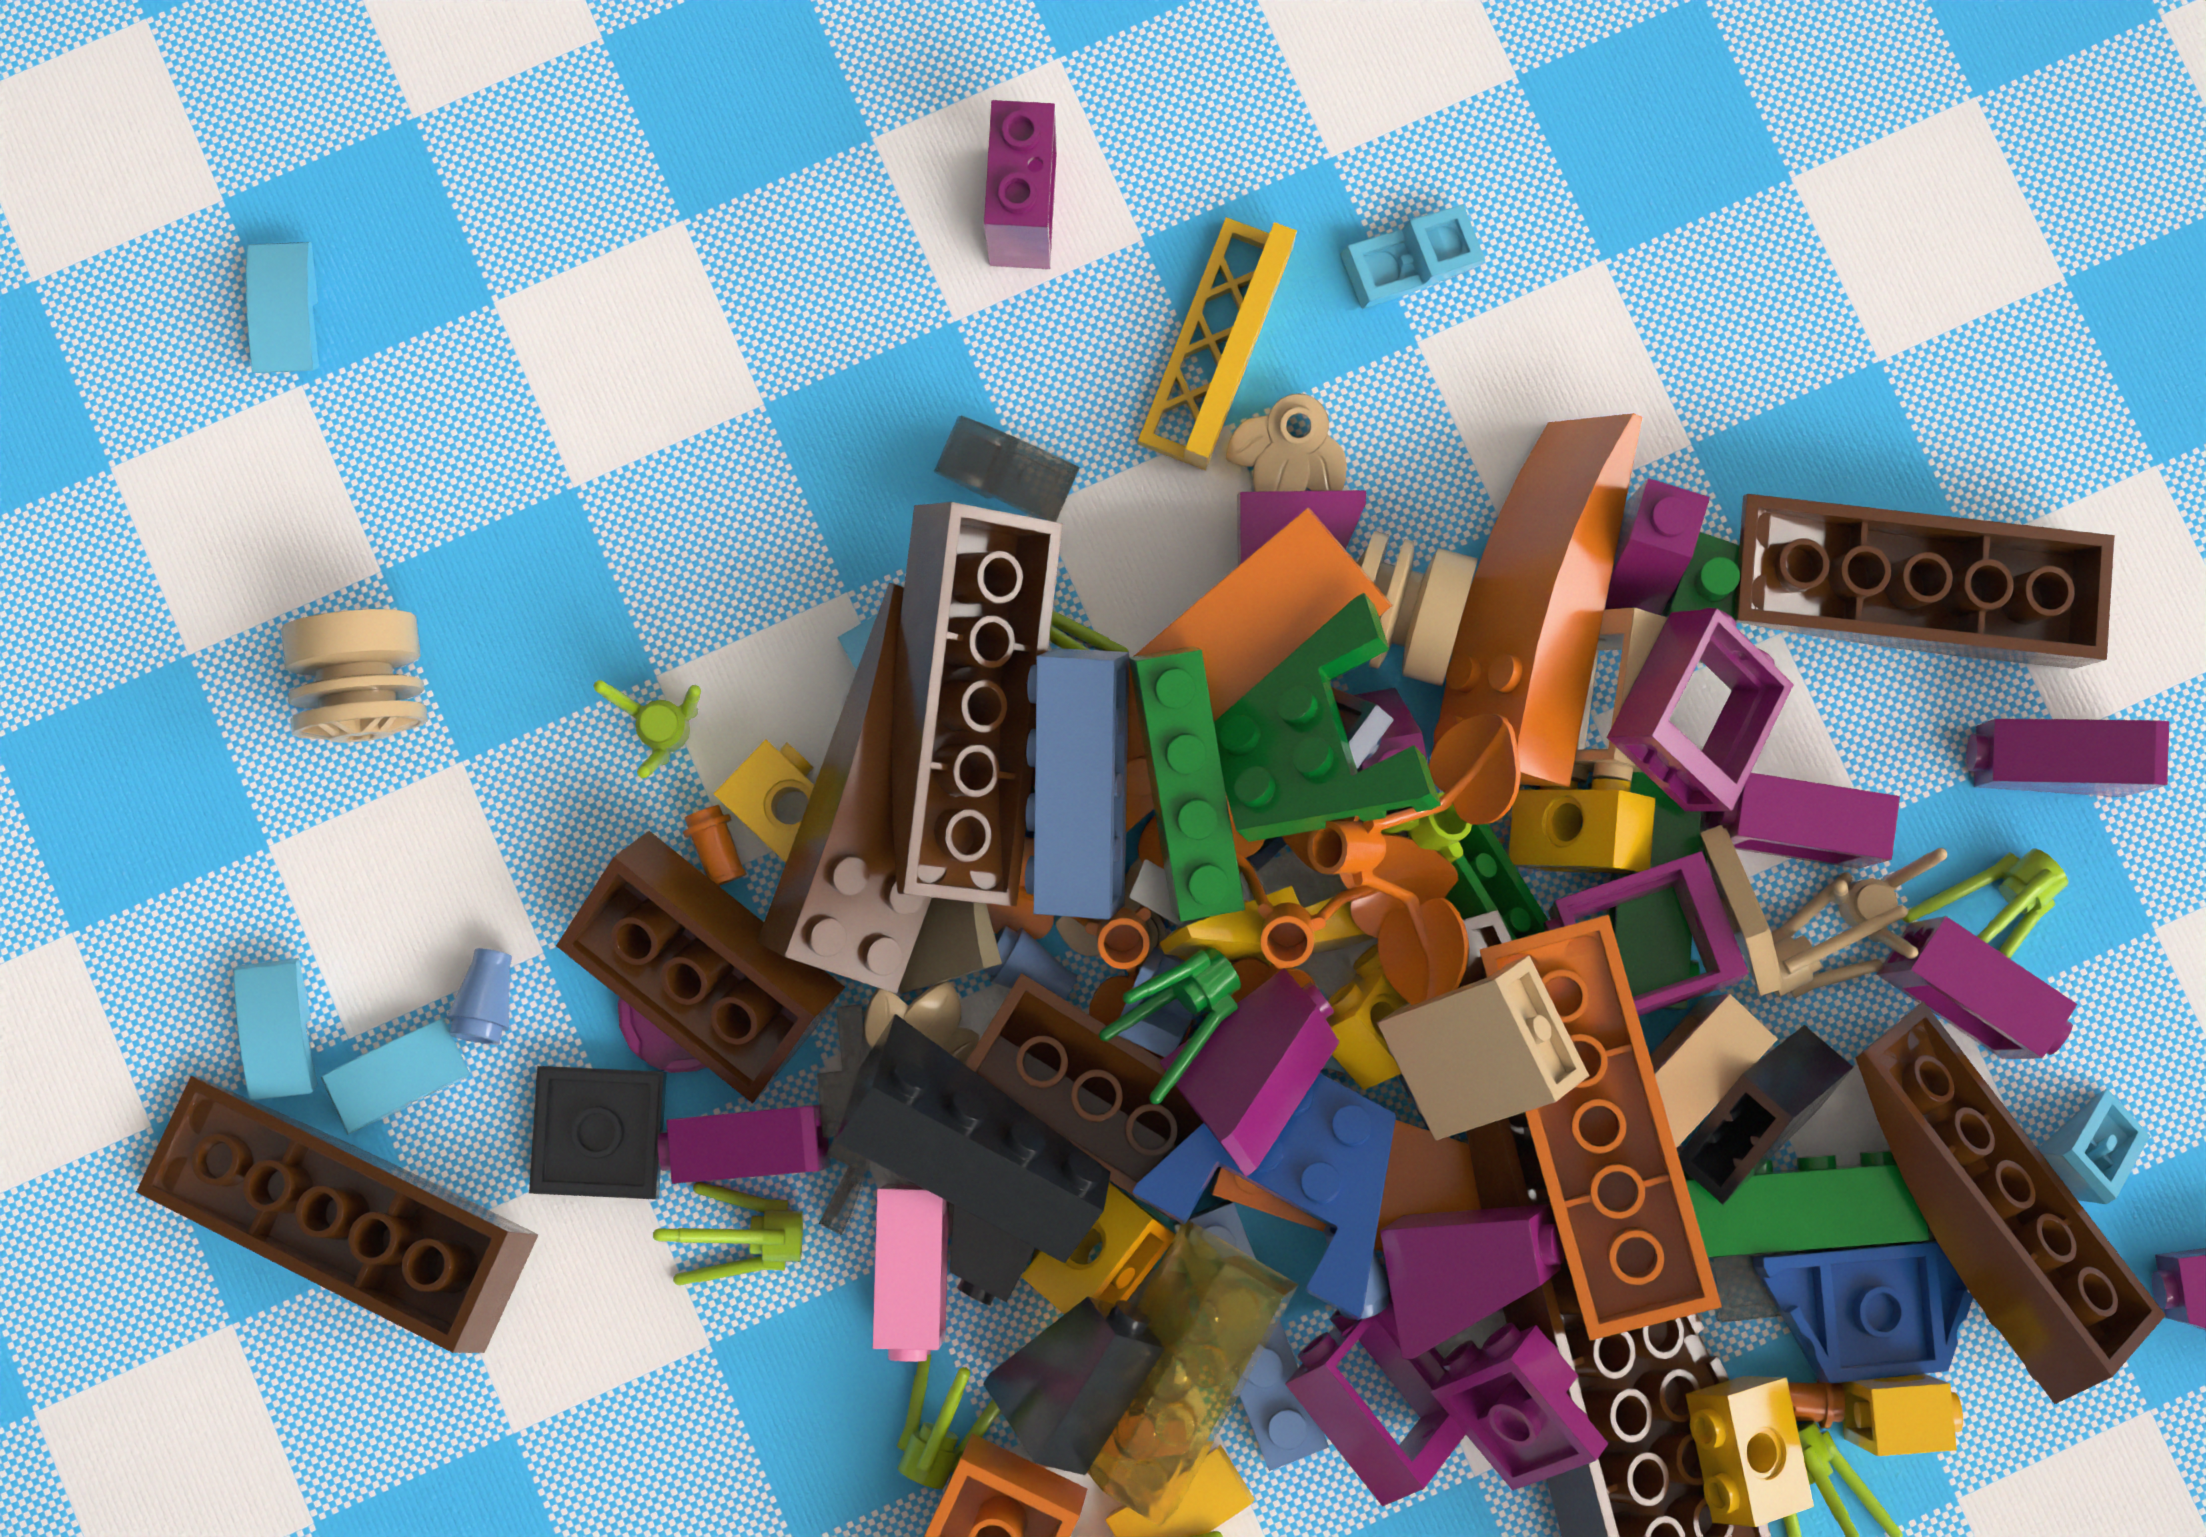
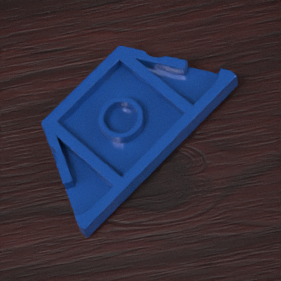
M1937 1240L1752 1257L1754 1269L1819 1381L1839 1383L1949 1371L1958 1345L1957 1331L1960 1324L1967 1318L1973 1296L1967 1292L1968 1288Z

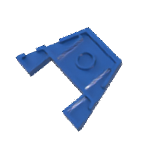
M1319 1073L1258 1168L1247 1177H1245L1203 1123L1139 1181L1132 1193L1135 1198L1185 1225L1216 1168L1222 1167L1334 1228L1337 1231L1310 1279L1306 1292L1359 1321L1364 1311L1396 1113Z

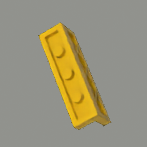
M1225 218L1138 438L1137 445L1206 471L1293 250L1297 230L1274 222L1270 233H1267L1233 219ZM1232 238L1263 249L1256 269L1236 279L1233 278L1224 258ZM1220 270L1226 283L1212 288ZM1249 285L1243 299L1239 288ZM1231 293L1239 311L1234 325L1212 335L1202 314L1205 305L1211 300ZM1198 325L1204 339L1190 344ZM1227 340L1221 355L1216 344ZM1208 348L1217 366L1212 381L1190 391L1180 370L1184 358ZM1176 381L1182 395L1168 400ZM1205 396L1199 411L1194 400ZM1184 404H1187L1195 422L1186 446L1155 434L1162 414Z

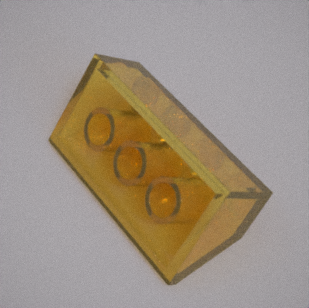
M1190 1220L1185 1225L1181 1224L1137 1306L1149 1317L1150 1323L1148 1326L1165 1350L1087 1472L1104 1493L1159 1527L1180 1506L1299 1285Z

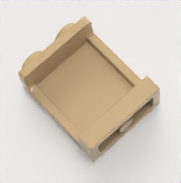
M1530 955L1508 963L1488 978L1412 1006L1411 1003L1407 1002L1377 1022L1386 1040L1387 1047L1395 1058L1416 1101L1417 1108L1424 1117L1435 1141L1554 1103L1589 1077Z

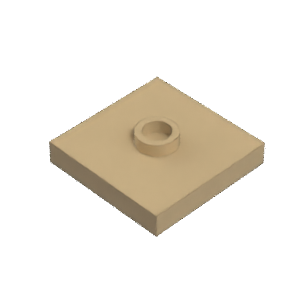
M1722 825L1700 832L1715 887L1760 996L1782 989L1781 984H1783L1769 925L1727 829H1723Z

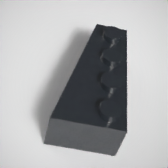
M897 1014L893 1016L859 1068L835 1141L1063 1263H1066L1103 1213L1111 1171Z

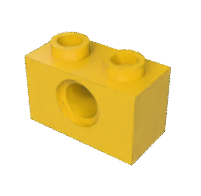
M765 739L713 794L786 863L801 821L796 824L782 823L777 815V806L780 799L790 792L804 793L809 801L814 784L806 776L814 767L788 742L778 751Z
M1592 779L1591 790H1578V782L1570 781L1569 787L1540 786L1539 790H1519L1512 806L1509 858L1514 866L1543 872L1635 874L1650 869L1655 798L1630 792L1631 782L1617 779Z
M1109 1181L1103 1213L1066 1263L1036 1249L1033 1253L1031 1264L1021 1277L1063 1314H1066L1087 1296L1113 1304L1117 1300L1127 1301L1177 1235ZM1102 1242L1099 1256L1091 1263H1088L1090 1251L1096 1244Z
M1927 1374L1839 1382L1843 1386L1845 1394V1416L1842 1421L1845 1440L1876 1456L1957 1451L1955 1432L1962 1431L1963 1411L1958 1394L1951 1392L1950 1383Z
M1742 1376L1686 1394L1691 1418L1690 1429L1696 1442L1704 1480V1496L1709 1505L1712 1523L1757 1527L1814 1507L1787 1377Z

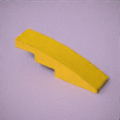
M1292 885L1266 895L1273 906L1286 902L1300 905ZM1333 897L1308 906L1305 909L1311 915L1317 914ZM1252 900L1244 903L1245 910L1210 916L1185 926L1159 943L1166 955L1191 957L1199 950L1205 951L1207 948L1212 947L1221 952L1228 961L1249 957L1260 960L1267 959L1263 954L1260 943L1264 918L1258 913L1256 901ZM1351 901L1342 905L1326 921V926L1323 929L1314 931V947L1311 954L1338 950L1375 938L1364 933L1354 923L1351 916Z

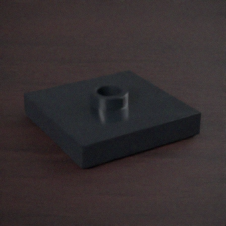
M537 1066L529 1194L659 1199L661 1167L658 1155V1135L663 1133L667 1072Z

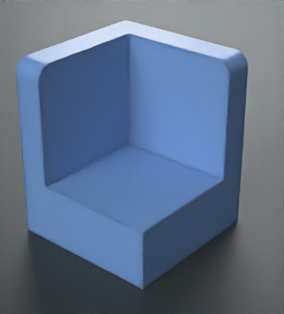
M1154 947L1143 964L1133 988L1185 962V960L1174 955H1166L1163 950ZM1155 994L1149 997H1145L1133 1004H1125L1121 1016L1126 1014L1133 1008L1137 1007L1144 1001L1148 1000ZM1176 998L1128 1030L1121 1032L1118 1036L1166 1057L1181 1045L1194 1014L1186 1010Z

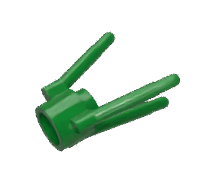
M1209 947L1205 951L1199 950L1185 962L1141 983V985L1123 994V1001L1126 1004H1133L1145 997L1155 995L1103 1028L1099 1032V1038L1102 1041H1109L1121 1032L1128 1030L1176 998L1186 1010L1194 1015L1201 1010L1210 1012L1150 1094L1149 1099L1151 1103L1159 1104L1221 1021L1238 1009V1005L1231 995L1241 988L1239 976L1221 952Z

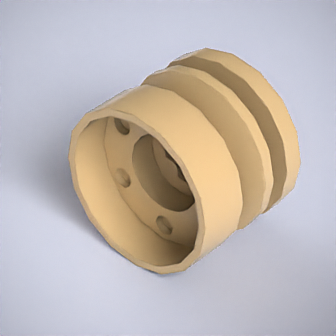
M1374 531L1369 545L1356 563L1393 605L1379 617L1389 649L1391 644L1404 647L1403 676L1443 686L1478 558L1438 548L1425 574L1412 570L1414 541L1404 539L1396 566L1384 563L1389 534ZM1388 651L1372 658L1369 667L1379 669Z
M389 609L348 610L303 617L285 623L282 626L281 636L285 670L295 674L315 676L316 678L315 682L292 689L288 693V703L290 705L311 708V710L293 715L290 719L293 736L306 739H324L338 743L363 742L390 737L397 732L422 726L428 721L426 705L421 702L400 701L420 695L424 691V681L418 677L393 674V669L415 662L421 656L417 617L411 612Z

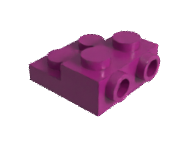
M1507 1323L1490 1335L1481 1349L1472 1340L1460 1344L1444 1359L1442 1366L1447 1371L1430 1391L1512 1491L1595 1462L1608 1445V1442L1589 1421L1585 1412L1566 1393L1578 1377L1577 1373L1537 1325L1520 1332L1513 1323Z

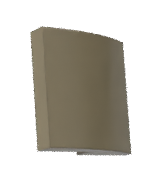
M931 898L899 986L900 994L920 990L1002 964L987 903Z

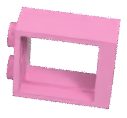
M886 1184L877 1189L873 1349H888V1360L926 1361L927 1355L931 1354V1350H939L946 1338L949 1202L916 1184Z

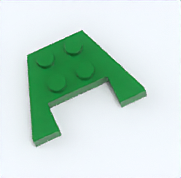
M1365 593L1352 599L1214 721L1225 792L1236 831L1248 842L1325 829L1326 821L1358 816L1365 822L1386 818L1387 810L1412 806L1416 812H1422L1441 806L1426 758L1415 745L1360 772L1357 771L1330 681L1390 650L1376 607Z

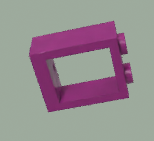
M991 100L984 229L990 266L1033 269L1051 268L1057 165L1055 103Z
M1717 608L1670 613L1606 737L1684 811L1733 810L1794 686L1775 666L1774 659L1765 651L1757 648L1736 628V622L1730 615ZM1699 660L1731 690L1702 751L1669 721Z
M1750 773L1733 810L1705 811L1704 825L1706 829L1722 825L1723 829L1726 828L1736 850L1860 869L1892 860L1900 796Z
M1702 851L1557 899L1548 911L1551 920L1543 922L1544 932L1575 924V919L1674 887L1706 973L1633 997L1638 1017L1737 984L1749 973Z
M1947 916L1909 923L1901 938L1917 948L1918 956L1910 959L1892 949L1883 963L1882 969L1876 974L1919 1004L1924 1001L1934 1014L2001 1059L2044 1058L2046 1053L2052 1055L2057 1052L2072 1031L2073 1024L2068 1019L2078 1005Z
M1391 1292L1388 1293V1306L1382 1312L1369 1318L1359 1319V1321L1343 1317L1337 1309L1330 1317L1331 1322L1335 1325L1329 1333L1325 1332L1319 1335L1300 1351L1297 1357L1302 1364L1285 1383L1382 1507L1423 1490L1466 1435L1430 1392L1447 1371L1442 1366L1444 1358L1436 1348L1433 1347L1414 1359H1402ZM1358 1340L1420 1417L1399 1445L1336 1367Z

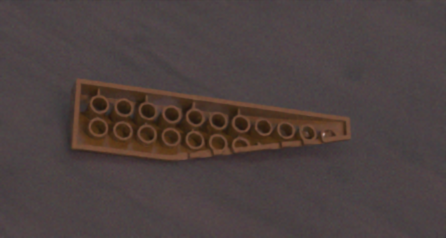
M1497 910L1462 919L1468 934L1469 954L1466 970L1458 988L1487 978L1479 949L1512 941ZM1525 1112L1467 1130L1481 1209L1551 1204ZM1551 1205L1552 1216H1553V1222H1554V1224H1557V1223H1556V1220H1555L1554 1213H1553L1552 1205ZM1566 1255L1561 1263L1560 1271L1541 1286L1503 1307L1506 1324L1513 1323L1520 1332L1537 1325L1547 1339L1557 1347L1559 1353L1578 1375L1566 1393L1585 1412L1589 1421L1608 1442V1445L1595 1462L1547 1478L1562 1537H1771L1768 1523L1757 1527L1712 1523L1709 1505L1704 1496V1480L1696 1442L1690 1429L1691 1418L1686 1394L1729 1381V1377L1719 1356L1709 1355L1699 1335L1704 1326L1698 1314L1590 1341Z

